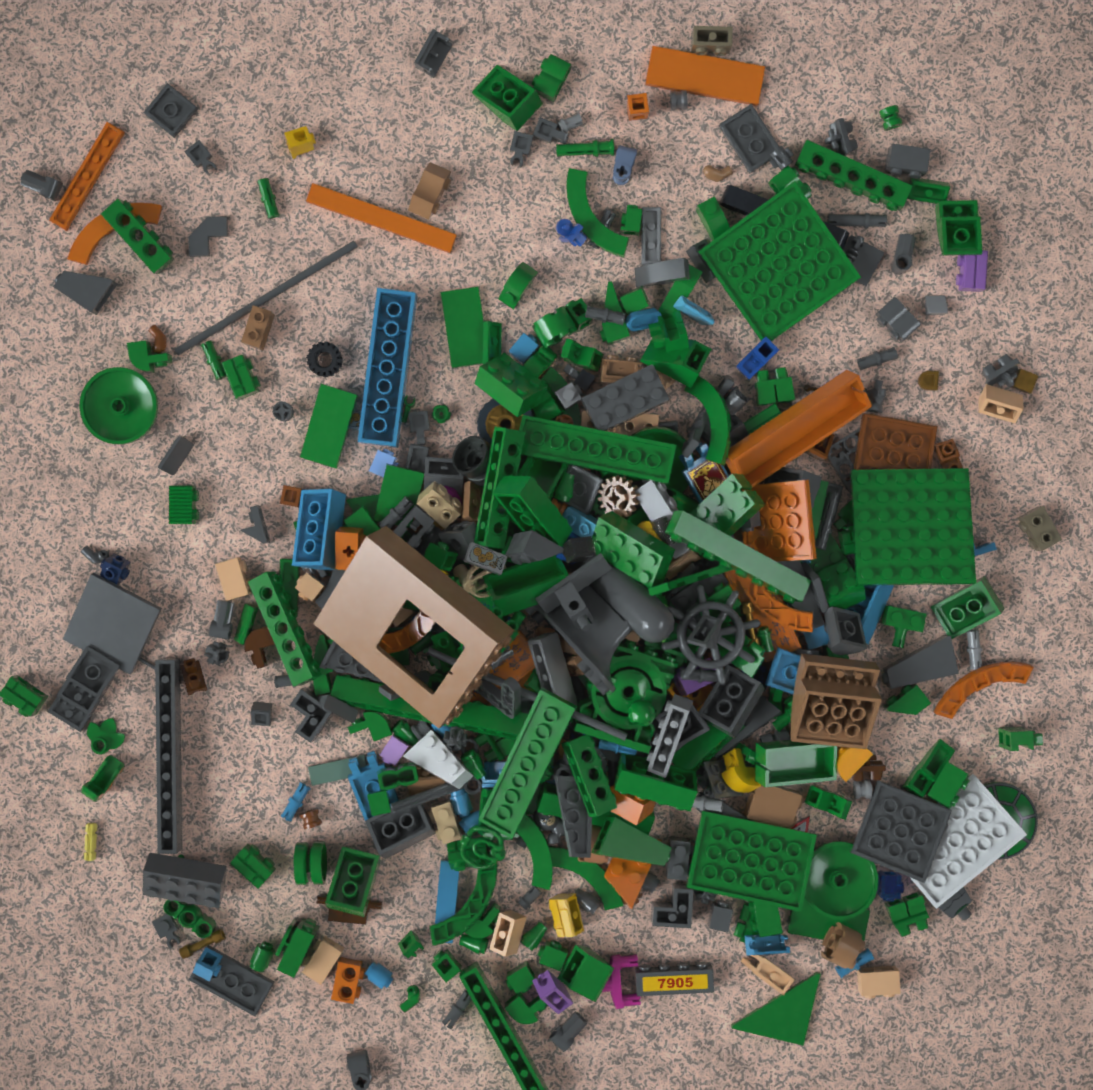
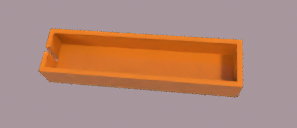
M845 370L730 447L726 464L731 474H743L751 486L754 487L871 408L872 405L868 395L863 391L865 388L860 376Z

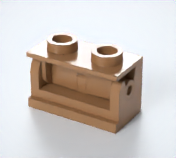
M253 305L241 342L247 346L264 351L275 314Z
M607 355V358H602L599 381L614 383L641 370L640 365L643 363L638 362V358L626 357V360H619V356Z

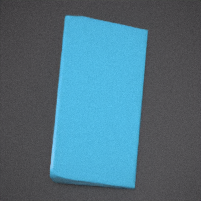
M680 296L673 305L674 308L680 310V312L701 325H713L715 323L711 313L684 296Z

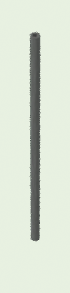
M353 240L175 348L176 354L179 356L250 313L253 305L260 307L357 248V244Z
M431 647L427 652V655L450 665H454L457 661L456 658ZM491 673L482 677V679L501 686L505 681ZM521 687V696L535 701L538 694ZM575 711L572 718L624 741L627 738L628 733L578 711Z

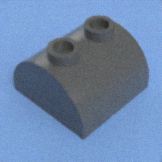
M831 607L824 612L826 623L824 629L828 633V648L830 651L838 655H848L867 649L859 613L837 607Z

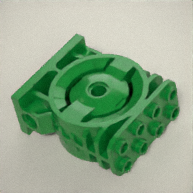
M627 639L622 641L616 649L610 664V673H613L610 676L616 688L613 693L610 690L606 693L611 706L620 712L628 713V709L633 702L641 699L647 700L655 708L656 718L663 709L667 689H670L671 686L669 684L670 680L674 678V669L679 664L676 658L672 656L673 654L661 651V653L654 651L655 648L645 644L641 647L636 645V642ZM627 666L640 668L650 676L653 682V686H655L656 689H652L650 687L648 679L639 670L633 668H623L618 671L616 670ZM587 678L588 697L578 702L575 711L594 719L599 714L607 722L605 724L624 731L628 735L624 741L571 718L570 722L574 731L649 754L651 749L650 742L655 731L653 724L651 723L647 727L635 725L630 722L628 715H620L613 712L605 703L604 697L596 694V691H600ZM626 687H633L629 694L623 693Z

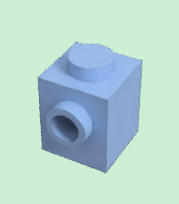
M384 449L383 452L378 450L369 471L384 477L386 464L398 466L399 463L396 462L397 458L393 457V452Z

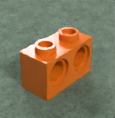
M340 957L331 1000L354 1004L355 999L360 997L362 987L358 985L359 980H363L365 968L362 967L363 961ZM353 968L356 973L354 975H350L347 973L346 969ZM349 987L352 992L349 994L345 993L342 988Z

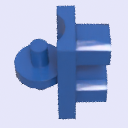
M561 219L556 224V230L561 235L559 240L563 243H571L575 247L577 245L581 247L588 238L581 232L584 227L580 224H572L568 219Z

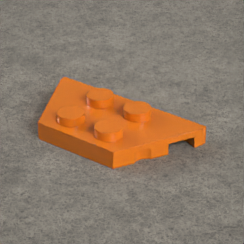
M612 858L604 877L615 888L618 895L624 899L630 909L634 907L652 864Z

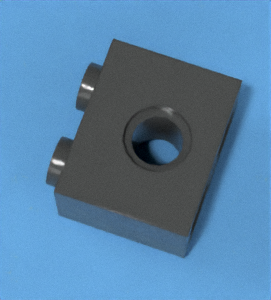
M469 521L451 523L438 535L442 542L450 545L449 549L458 553L456 560L464 561L469 543H474L477 526L475 522Z

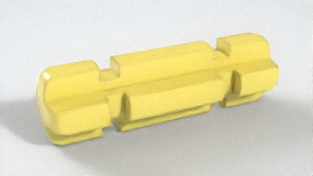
M97 823L86 824L85 832L87 834H85L84 849L86 850L84 853V860L94 861L96 859V852L94 850L97 843V834H95Z

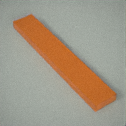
M106 122L49 221L66 231L69 229L125 134L124 131Z

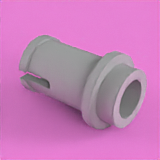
M578 113L567 119H560L557 124L560 131L568 133V130L582 126L583 122Z

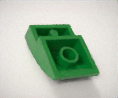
M977 200L938 201L935 205V214L942 255H982L981 216H978Z

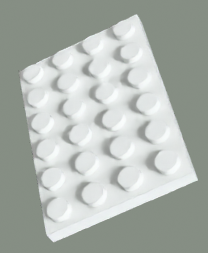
M974 774L968 778L970 783L965 790L961 789L958 794L960 799L957 805L950 808L952 811L925 883L911 878L936 909L1027 835Z

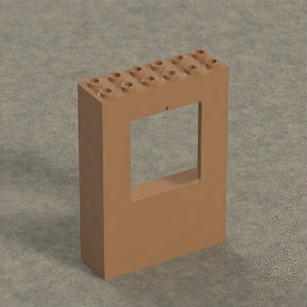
M387 526L366 536L314 622L316 627L437 728H441L444 724L449 725L454 718H457L464 710L462 706L473 697L471 693L480 687L483 682L481 678L487 676L493 667L490 665L493 661L496 662L502 655L501 649L509 645L512 641L510 636L514 632L510 626ZM407 600L412 602L465 647L436 692L378 645Z

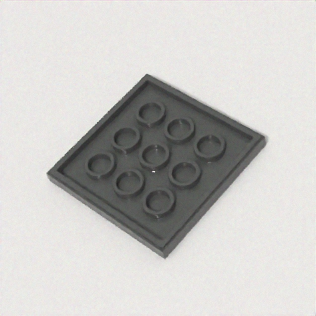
M93 572L88 579L63 640L82 650H85L87 646L91 647L120 665V670L131 675L162 608Z
M877 781L850 853L925 883L952 810Z

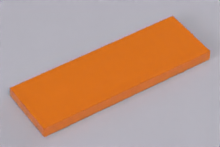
M652 46L645 85L678 92L686 90L689 94L758 106L765 66Z

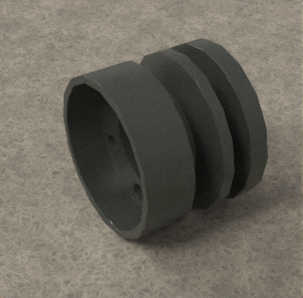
M477 435L463 439L453 452L452 462L456 471L466 476L475 484L484 486L491 445Z

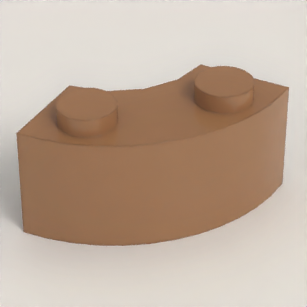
M430 162L424 169L420 182L412 195L408 211L428 220L432 214L436 215L440 208L439 201L444 190H448L452 181L449 179L451 171Z

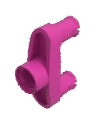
M618 954L611 955L609 964L614 967V970L602 992L611 993L615 1009H624V1006L641 1005V1001H639L641 998L637 996V993L623 995L621 991L620 970L626 967H638L637 954L620 956Z

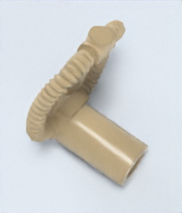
M464 564L454 567L453 575L454 577H459L461 586L465 591L479 598L489 597L487 591L478 592L486 588L485 583L479 585L477 580L483 579L484 575L491 574L492 572L483 570L474 576L473 573L479 569L477 566L473 565L470 570Z

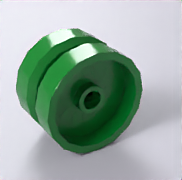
M315 841L310 849V845L307 842H297L294 850V879L296 885H307L310 878L314 885H324L327 877L326 843L324 841Z

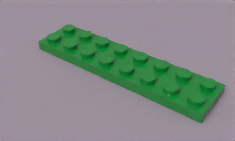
M522 415L519 431L525 432L522 456L669 485L677 448L675 444Z
M543 687L540 689L479 817L480 822L513 839L577 708L576 705Z

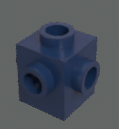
M113 553L109 558H104L102 561L100 576L119 585L128 577L130 573L128 568L131 562L124 559L123 556Z

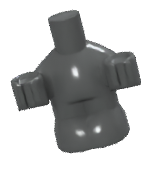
M875 380L873 389L867 390L865 388L863 390L867 393L872 405L866 411L882 413V405L886 396V389H882L883 381Z

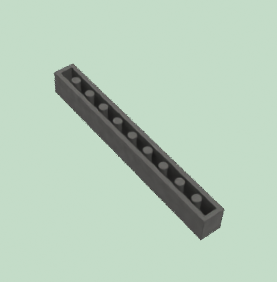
M161 658L155 660L157 854H177L182 850L180 658Z

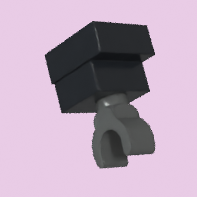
M569 364L563 370L567 375L575 379L574 385L577 384L585 393H587L596 380V376L590 372L588 373L582 369L579 373Z

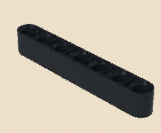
M727 185L720 205L747 216L767 202L768 199L738 187ZM824 222L843 250L850 233Z

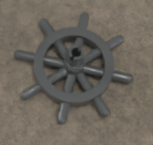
M697 585L696 592L699 603L690 607L684 614L674 607H668L673 616L680 620L677 627V639L663 643L661 648L669 650L679 647L682 654L690 661L683 673L684 679L688 680L695 668L699 666L715 669L719 684L724 685L726 683L724 666L734 661L737 656L749 663L755 661V657L742 648L745 641V630L759 627L761 622L755 619L743 623L737 612L732 609L739 596L737 590L732 591L724 604L716 601H707L703 586ZM709 609H716L720 611L717 618L722 619V623L727 616L733 623L732 626L720 629L717 641L719 645L728 649L729 652L720 657L718 645H716V649H711L713 660H704L701 658L707 648L699 646L694 654L688 646L690 643H687L689 636L686 637V631L688 626L694 629L698 624L697 621L692 619L696 614L702 612V616H710ZM735 633L734 644L721 636Z

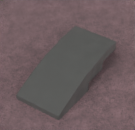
M87 646L65 678L67 680L57 693V698L47 712L77 731L82 732L111 685L120 665Z

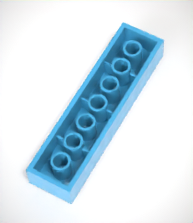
M377 288L357 441L359 443L394 448L399 446L418 297L415 292Z

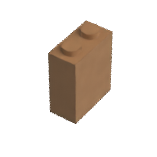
M761 785V787L750 792L743 814L746 818L757 822L791 829L796 824V813L803 804V798L798 791L783 786L765 788Z

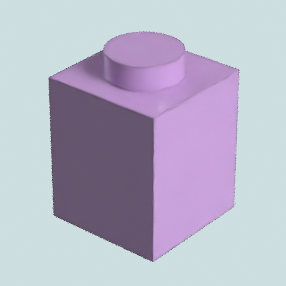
M392 735L380 753V756L383 757L382 761L390 766L392 764L396 766L409 744Z

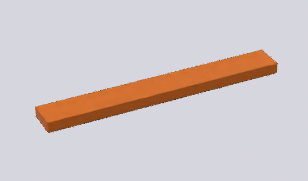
M312 183L306 199L307 203L451 254L457 237L454 233Z

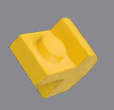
M735 748L723 755L726 771L721 774L725 783L732 790L750 793L761 787V784L755 781V768L745 767L741 749Z

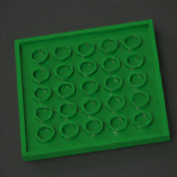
M795 181L698 251L760 341L765 337L770 341L774 340L861 278Z
M969 468L851 470L856 586L976 583Z

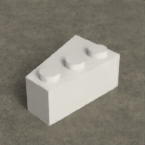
M432 730L403 756L410 762L458 789L473 777L453 751L447 748V744H444L443 740Z

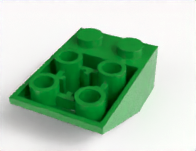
M651 339L640 361L648 366L653 364L654 368L659 372L691 388L712 349L696 340L688 339L689 348L666 352L665 347L654 349Z

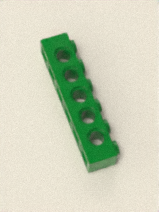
M806 140L795 163L799 171L804 173L811 172L822 181H826V179L832 181L834 186L848 188L854 195H864L872 203L879 204L880 202L885 204L886 208L891 211H900L904 207L912 189V185L809 140ZM818 158L822 165H815L813 159ZM831 166H836L839 169V173H833ZM848 174H854L857 180L851 181ZM866 181H871L874 184V189L868 188ZM884 189H889L892 195L890 197L886 196Z
M494 427L474 539L475 544L501 549L505 547L510 515L494 497L492 492L503 476H517L521 462L522 446L524 444V431Z
M265 572L248 581L293 687L302 686L320 677L319 665L313 659L312 649L306 643L304 631L299 626L296 620L297 615L289 604V597L282 588L280 576L276 572ZM270 589L272 590V597L269 595ZM277 607L280 608L279 615L277 614ZM285 624H287L288 627L287 632L284 630ZM293 641L295 643V649L292 648ZM300 659L303 661L302 667L299 664Z

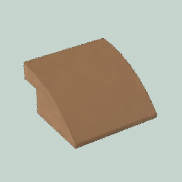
M801 654L792 701L791 741L866 749L882 701L875 688L880 673L877 663Z

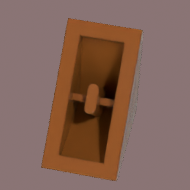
M829 435L804 453L819 461L826 460L835 435Z

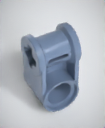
M618 145L613 169V180L616 184L625 185L628 183L632 167L635 163L637 149ZM621 171L624 172L623 177L619 176Z

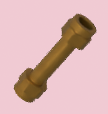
M742 602V605H740L741 613L744 614L745 621L753 620L752 612L754 608L752 602ZM755 628L748 629V636L752 639L750 645L754 641L760 645Z
M222 929L212 932L211 936L201 941L179 948L180 956L182 959L192 956L193 952L214 942L215 944L222 942L226 939L224 931Z

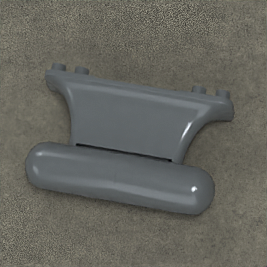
M582 539V543L578 546L577 562L570 565L575 571L597 556L588 550L590 543ZM611 564L612 569L578 592L594 618L591 621L593 627L589 631L583 632L581 628L576 629L562 604L548 614L539 604L525 609L528 614L532 615L531 617L538 625L545 620L575 650L582 659L577 664V667L603 695L609 690L612 693L616 690L610 676L611 660L620 643L632 630L645 641L657 643L669 637L675 624L671 610L655 595L651 596L646 586Z

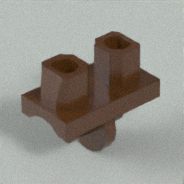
M194 658L184 660V665H180L188 696L198 691H207L199 660L195 661Z
M872 755L852 776L853 781H862L863 772H870V779L879 781L882 779L883 771H886V765H883L882 760H877L876 755Z

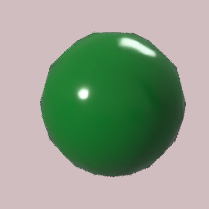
M637 700L629 707L628 718L632 724L647 727L655 718V708L647 700Z

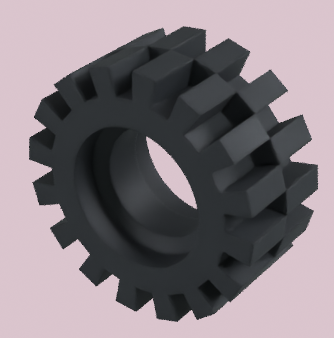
M326 341L318 342V344L312 345V349L308 350L309 354L306 357L308 359L307 365L316 375L328 377L334 376L336 372L340 371L339 368L342 367L343 358L341 352L334 344ZM323 352H327L332 356V362L327 367H322L318 364V356Z

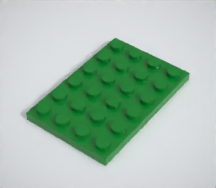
M702 811L686 887L802 912L817 834Z

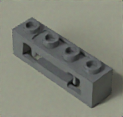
M417 504L393 531L401 537L408 529V523L415 517V520L409 525L410 528L416 531L420 524L422 526L417 533L414 532L406 541L414 549L422 542V539H420L424 533L428 534L435 526L433 524L434 519Z

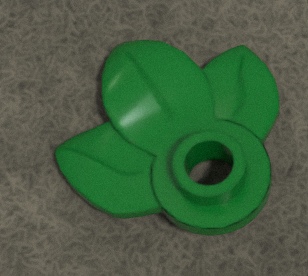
M113 718L105 720L100 726L91 722L87 728V736L91 740V749L98 755L107 753L109 749L120 747L125 740V734L117 733V725ZM99 741L104 743L103 748L98 746Z

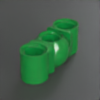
M170 900L164 903V912L169 916H173L174 919L178 917L182 927L192 928L191 931L196 932L198 937L207 938L215 930V920L212 917H208L206 913L202 915V911L197 905L174 901L178 904V909H174L171 906ZM186 913H192L194 920L188 919ZM203 923L209 926V931L202 928Z

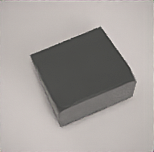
M253 702L251 725L271 726L272 703Z

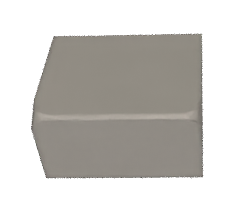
M945 295L925 296L926 315H945L948 313Z

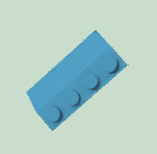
M334 489L301 490L292 566L318 570H337L335 561V532L343 524L346 494Z
M863 585L866 600L845 609L860 614L867 644L870 643L894 585Z

